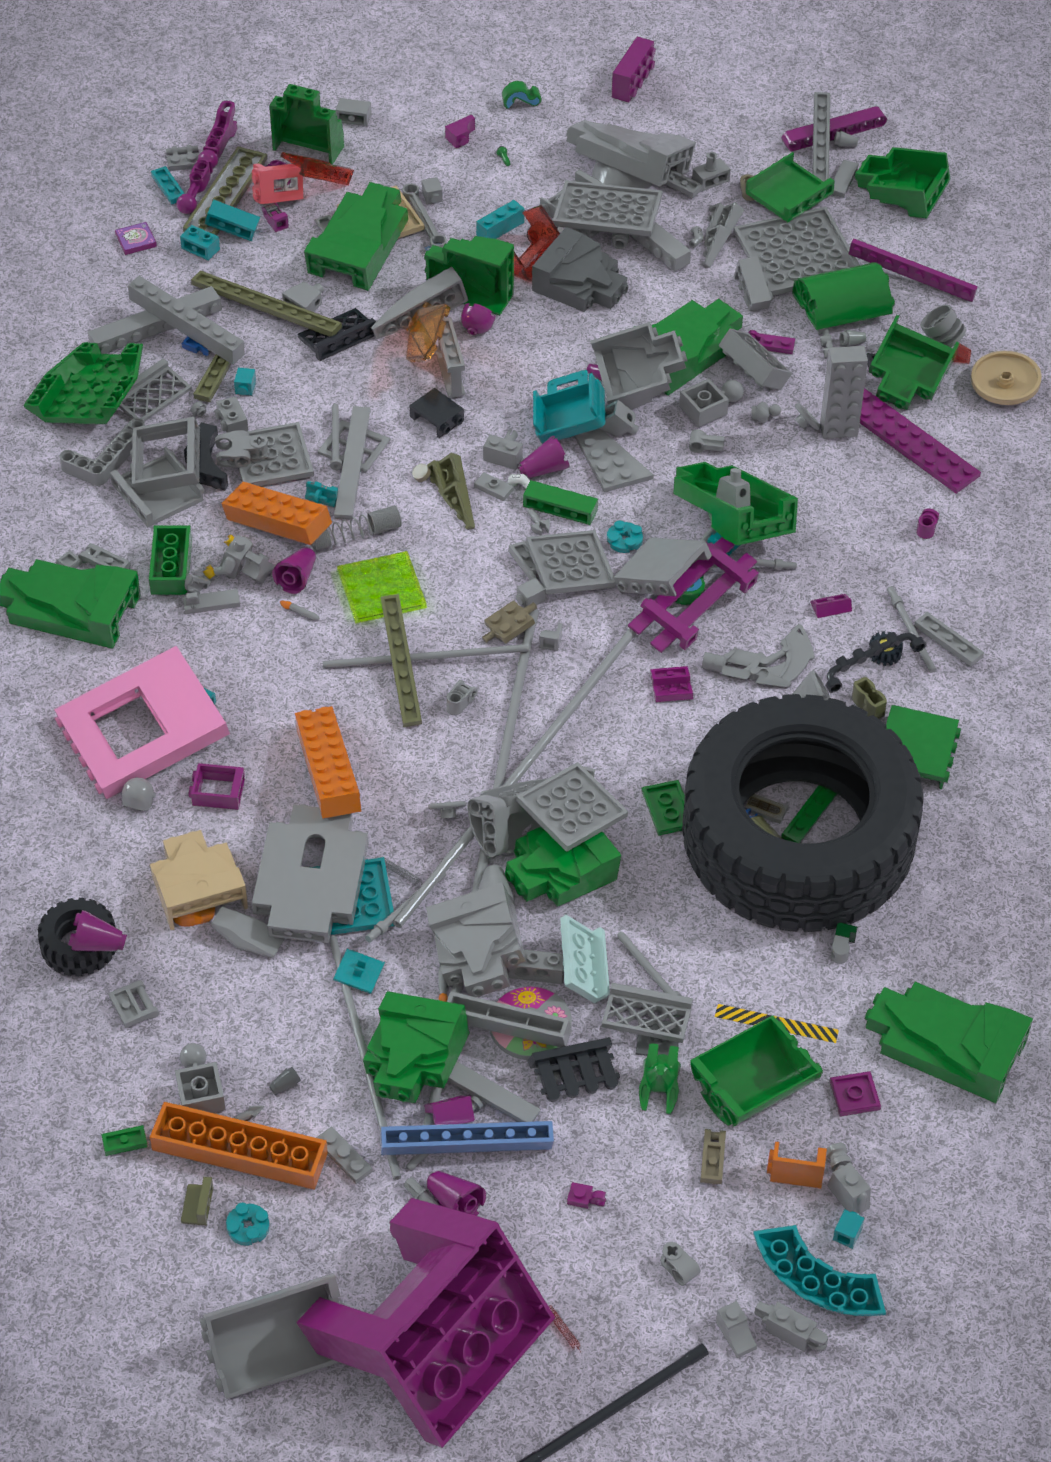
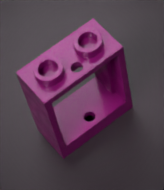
M198 763L197 770L193 771L192 774L193 786L189 787L188 792L189 798L192 799V806L239 810L245 784L244 767ZM203 779L233 782L230 795L202 793Z

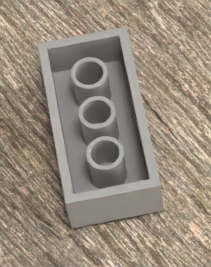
M730 328L719 344L723 349L722 352L726 356L732 357L734 359L733 362L745 369L744 373L753 377L755 383L760 387L766 386L771 390H781L792 375V372L749 333Z

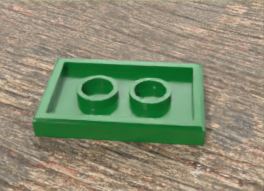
M674 780L642 787L641 791L658 836L682 831L685 795L680 781Z

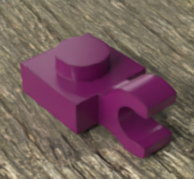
M572 1182L567 1204L588 1209L589 1204L604 1207L606 1192L601 1190L593 1192V1186Z

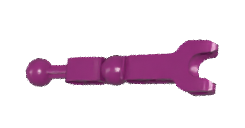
M222 101L220 103L215 123L205 142L203 151L198 155V160L189 175L190 187L186 194H182L177 199L176 206L183 214H191L197 207L195 199L197 193L203 192L206 189L213 169L218 165V160L230 137H234L237 131V121L233 120L235 103L232 101ZM226 107H230L228 112L224 111Z

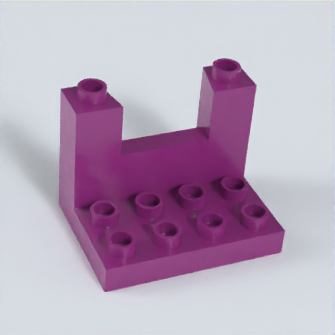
M411 1198L389 1223L390 1233L397 1241L403 1260L416 1263L417 1265L374 1313L369 1314L319 1297L296 1323L318 1355L384 1378L424 1441L443 1448L550 1325L555 1316L498 1222Z

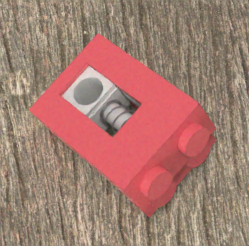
M259 163L253 164L252 181L254 186L252 191L256 202L268 204L303 199L302 166L296 163L268 167Z

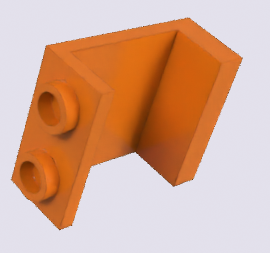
M775 1142L774 1150L770 1149L767 1166V1173L771 1174L770 1182L821 1189L827 1148L818 1147L816 1162L778 1157L779 1142Z

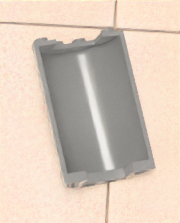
M334 1273L202 1315V1318L199 1319L202 1328L201 1334L204 1344H209L210 1349L206 1350L209 1363H214L219 1378L215 1379L219 1393L223 1392L225 1398L229 1399L339 1363L338 1361L318 1355L296 1323L319 1297L339 1303L338 1297L341 1296Z

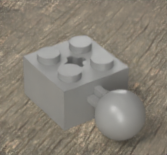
M706 379L680 391L679 407L698 427H701L727 415L728 403L737 402L742 398L744 393L743 386L736 380H729L724 383L720 391L710 379Z
M190 1043L184 1046L180 1052V1061L185 1068L175 1070L181 1106L210 1113L226 1110L217 1062L205 1064L207 1058L206 1051L199 1044Z

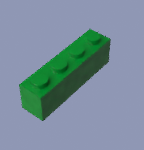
M530 480L523 494V507L533 508L540 512L591 525L598 511V498Z

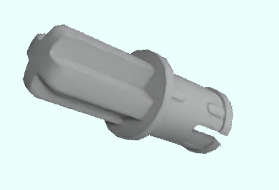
M408 1178L403 1184L415 1199L440 1206L428 1194L429 1190L424 1189L414 1178Z

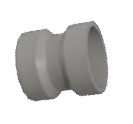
M835 1143L827 1147L826 1155L831 1160L830 1166L833 1172L839 1165L852 1164L851 1158L847 1156L848 1150L844 1143Z

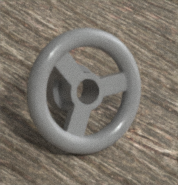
M800 403L795 404V408L800 413L795 418V421L803 429L810 424L816 430H819L821 426L812 414Z
M467 802L432 803L428 805V808L431 810L440 809L441 819L456 817L455 807H465Z

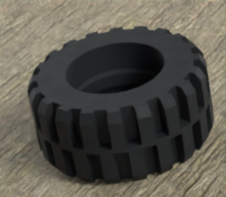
M79 897L78 900L70 898L66 902H58L56 907L52 906L47 910V915L44 914L42 916L41 923L37 929L41 954L46 964L60 974L61 972H64V975L67 976L76 974V977L83 976L82 974L86 973L88 975L93 974L96 969L101 970L105 967V963L108 964L112 960V955H115L116 951L71 950L72 946L62 942L61 939L67 933L77 930L74 922L77 913L81 914L82 910L116 927L111 912L102 903L97 904V901L92 899L88 901L85 898Z

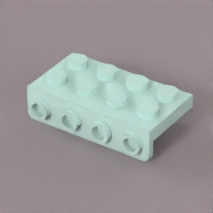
M568 915L561 917L560 931L562 936L565 986L589 1001L596 1003L610 994L605 930L599 927L592 931Z

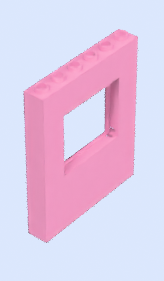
M177 646L54 709L57 715L54 718L59 728L63 727L65 729L62 732L66 740L72 741L70 744L75 754H80L78 759L82 767L87 766L88 770L86 773L91 781H96L94 786L99 795L103 793L106 799L122 792L123 786L128 780L135 777L146 779L230 734L223 717ZM141 696L165 735L117 759L94 720Z

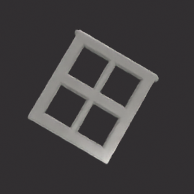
M340 421L339 436L344 429L349 430V422ZM371 430L367 431L368 438L380 443L374 451L368 448L364 449V453L370 456L364 464L362 463L361 470L363 472L368 471L390 442V437ZM332 433L318 450V454L332 459V451H329L332 446ZM339 438L340 444H347L346 440ZM345 453L343 455L339 454V458L342 461V463L344 461Z

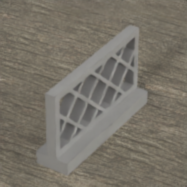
M163 358L138 375L137 380L119 405V408L131 419L139 418L135 415V412H146L141 418L145 422L192 390V386L168 366V361ZM168 373L173 377V380L162 379V377ZM153 383L160 384V389L149 388V386ZM162 384L172 385V390L162 389ZM174 385H182L184 389L174 390ZM139 392L147 393V398L136 397ZM149 393H159V398H149ZM161 394H172V397L161 399ZM126 401L134 402V407L125 406L123 403ZM136 402H146V407H136ZM148 403H159V406L148 408Z
M612 983L601 1027L683 1043L691 1015L693 998ZM612 1003L620 1004V1005H624V1006L619 1007V1008L616 1009V1008L612 1005ZM633 1007H635V1008H640V1009H644V1010H642V1011L636 1013V1012L634 1011ZM628 1010L631 1016L624 1018L620 1013ZM653 1011L661 1012L664 1014L657 1017L653 1013ZM648 1014L652 1019L644 1022L641 1017ZM673 1015L681 1016L684 1018L677 1021L673 1017ZM616 1016L620 1021L610 1022L607 1020L610 1017ZM668 1018L672 1023L664 1026L661 1021ZM636 1019L640 1024L638 1026H631L628 1022ZM656 1023L660 1028L658 1030H651L649 1026ZM677 1028L681 1033L680 1035L672 1034L669 1030Z

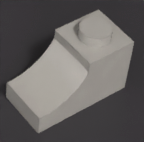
M735 1301L717 1310L716 1323L735 1356L739 1358L756 1350L757 1344L750 1332L746 1315L738 1302Z

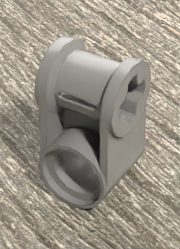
M463 680L457 681L452 690L447 694V712L450 715L461 714L469 703L475 699L478 688L465 684Z
M668 1242L663 1246V1254L660 1259L661 1264L679 1285L684 1286L700 1274L701 1270L697 1262L679 1244Z

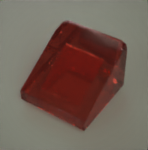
M959 343L953 362L970 364L971 350Z

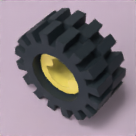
M882 631L881 635L879 632L876 633L875 636L871 637L869 644L874 640H879L880 644L887 641L886 636L888 634H885V631ZM903 642L895 648L890 647L884 650L882 654L878 656L873 655L869 658H872L873 662L877 660L878 665L883 663V666H886L889 663V666H891L893 662L896 664L902 656Z

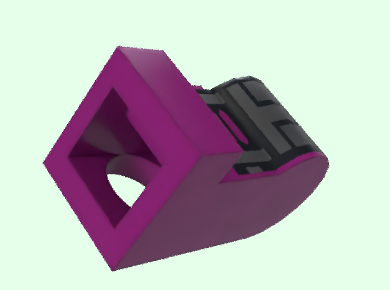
M276 203L262 207L265 219L275 232L289 228L288 215L282 212ZM277 222H281L283 225L277 227Z

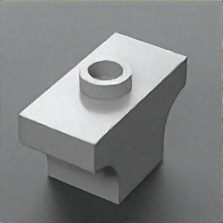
M248 550L245 555L246 563L241 572L263 584L267 576L272 573L275 565L268 562L269 557L262 553L257 555Z

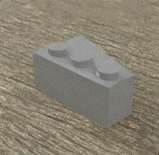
M758 256L738 260L734 273V279H738L741 284L738 287L739 290L744 292L743 298L749 311L767 309L771 301H773L772 293L768 290L767 277H764L763 264L759 262Z

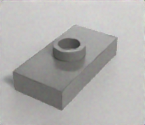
M485 472L474 482V488L502 501H505L514 491V486Z

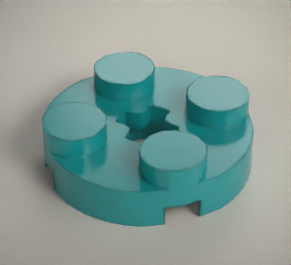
M618 520L608 529L607 542L616 552L630 553V550L639 549L643 543L642 527Z
M244 1202L237 1204L236 1208L229 1213L226 1219L227 1232L232 1241L243 1246H249L257 1241H262L270 1229L268 1212L256 1204H246ZM251 1221L253 1226H248V1228H244L243 1223Z

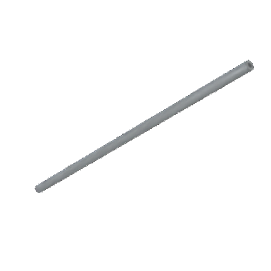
M330 936L329 943L336 969H338L342 956L336 936ZM340 983L381 1132V1127L388 1126L380 1097L376 1096L373 1084L375 1078L365 1072L363 1058L367 1048L350 986ZM387 1155L393 1180L401 1179L396 1155Z

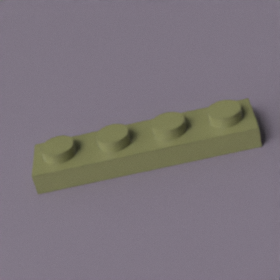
M215 354L193 393L194 399L210 403L231 363Z

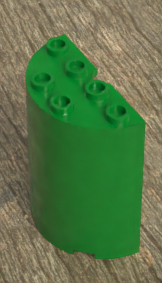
M875 262L797 278L798 280L793 283L792 294L800 307L805 309L806 316L816 330L893 314L895 300L891 296L889 276L887 273H884L882 266Z
M774 1015L690 1060L694 1080L699 1081L703 1088V1091L700 1092L703 1099L720 1121L728 1126L733 1124V1127L816 1082L823 1074L820 1064L815 1063L811 1059L806 1049L797 1047L798 1041L796 1037L790 1035L785 1025L778 1021Z

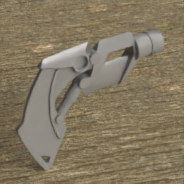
M798 624L780 642L783 648L775 654L766 657L763 653L759 652L758 654L739 650L737 647L724 654V656L705 652L701 668L721 672L723 675L756 680L755 683L789 687L791 682L803 672L808 662L814 659L815 655L803 626ZM782 656H786V661L782 664L768 667ZM730 662L734 664L744 665L747 667L744 669H739L726 665Z

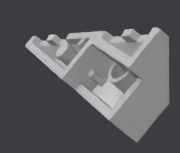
M736 202L727 206L717 203L709 207L711 216L707 220L710 224L706 228L704 243L707 251L703 252V256L706 259L702 266L711 267L742 215L744 209Z

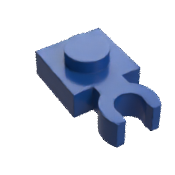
M188 336L181 343L183 349L196 354L198 351H201L203 355L209 356V350Z

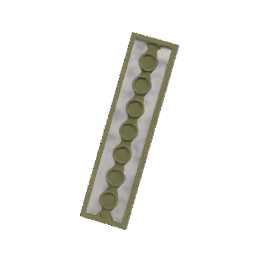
M237 146L183 226V232L193 225L217 236L220 230L205 224L213 199L236 207L253 182V164L259 163L264 165L268 159L267 154Z

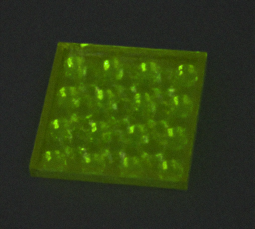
M408 551L337 566V572L355 624L384 617L380 598L382 596L399 594L402 613L427 608V603Z

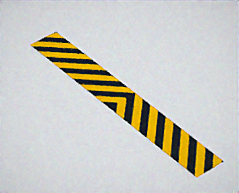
M718 1004L714 1017L754 1026L772 1015ZM774 1016L785 1025L786 1030L790 1034L832 1043L837 1041L838 1029Z

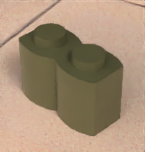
M867 677L855 681L852 691L853 702L859 708L867 711L868 717L872 715L878 719L884 717L887 704L884 694L876 690L874 683Z

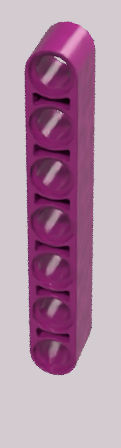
M878 106L831 118L830 141L834 140L836 132L843 131L853 135L882 127L886 124L887 117ZM813 124L783 133L781 139L789 151L793 152L813 146Z

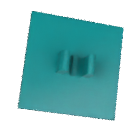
M347 948L333 980L372 994L385 962Z

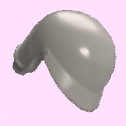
M135 777L124 784L121 803L132 809L148 811L156 794L148 780Z

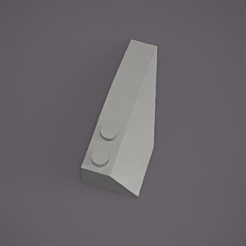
M450 267L407 293L371 327L375 338L380 339L396 333L397 329L410 328L411 324L416 322H426V319L432 316L434 318L440 317L467 302L468 298L461 278L453 267Z

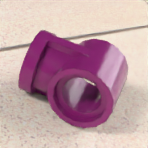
M927 508L922 511L918 519L916 532L920 538L930 539L934 536L939 520V513L936 510Z

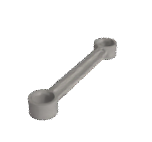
M406 184L403 187V195L407 201L411 202L415 212L423 222L430 238V248L432 245L443 248L444 244H447V239L445 236L438 234L419 198V187L416 184Z

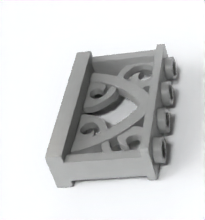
M452 319L434 320L438 337V348H435L448 398L464 396L462 371H465V364Z

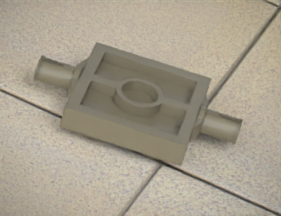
M513 600L484 620L490 632L482 636V639L487 643L495 637L501 639L506 644L535 624L534 618L529 614L538 609L536 604L532 602L523 608Z

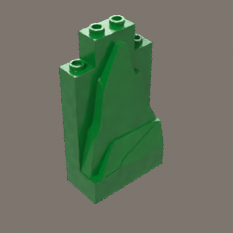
M369 182L362 196L346 192L324 232L318 238L312 237L304 250L307 273L323 278L325 268L348 274L352 276L353 287L369 291L409 220L407 208L399 206L401 203L400 190Z
M717 299L705 308L691 300L660 322L652 325V328L656 327L658 336L675 331L676 335L681 337L683 346L680 347L681 352L685 351L688 360L685 362V369L669 374L672 383H669L670 390L664 392L666 395L669 396L726 356L719 344L730 328L734 330L742 328L743 315L740 312L734 310L720 299Z
M707 462L676 467L673 494L706 511L711 520V527L729 542L738 546L796 533L797 497L741 470V479L750 484V505L737 508L716 497L720 478L730 476V470L737 467L730 465L717 468Z
M36 559L28 572L8 567L0 580V606L7 608L6 615L8 616L9 624L111 649L114 648L120 637L118 623L126 608L134 609L141 596L137 571L117 566L96 565L95 568L80 570Z
M916 981L912 988H907L904 995L884 987L880 994L877 993L873 1000L874 1006L872 1009L869 1008L864 1018L867 1020L866 1029L882 1035L879 1045H881L880 1054L993 1103H997L1004 1089L1006 1078L1017 1056L1021 1055L1027 1043L1033 1021L1031 1017L985 1002L984 1005H970Z

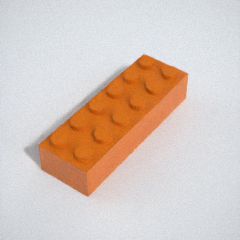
M242 482L221 503L226 518L229 521L308 545H312L332 524L328 508L325 505L247 482Z

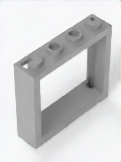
M195 417L133 428V437H131L133 447L130 450L132 477L130 481L131 488L135 489L137 495L199 484L200 427ZM187 434V471L143 479L144 442Z

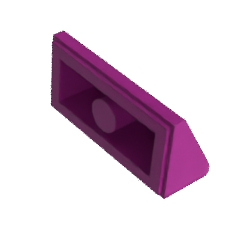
M846 594L810 601L817 618L852 612V601Z

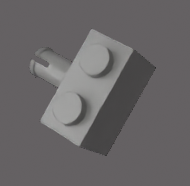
M710 152V156L707 153L706 163L693 168L692 180L703 185L702 192L730 181L731 169L721 158L716 159L717 154L715 152Z
M509 429L504 438L489 435L483 446V461L517 470L523 459V444L515 442L518 433L515 430L512 432V429Z

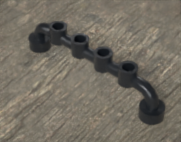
M891 632L886 636L887 641L880 644L879 640H874L869 644L870 649L863 651L862 648H858L853 651V657L848 660L845 656L839 657L835 661L837 665L829 669L827 673L826 687L830 693L841 689L842 683L838 677H834L836 673L840 671L845 672L857 663L862 664L867 658L873 655L878 656L890 647L895 648L905 640L911 641L910 647L913 652L922 651L927 644L923 637H917L912 633H903L897 636L895 632Z

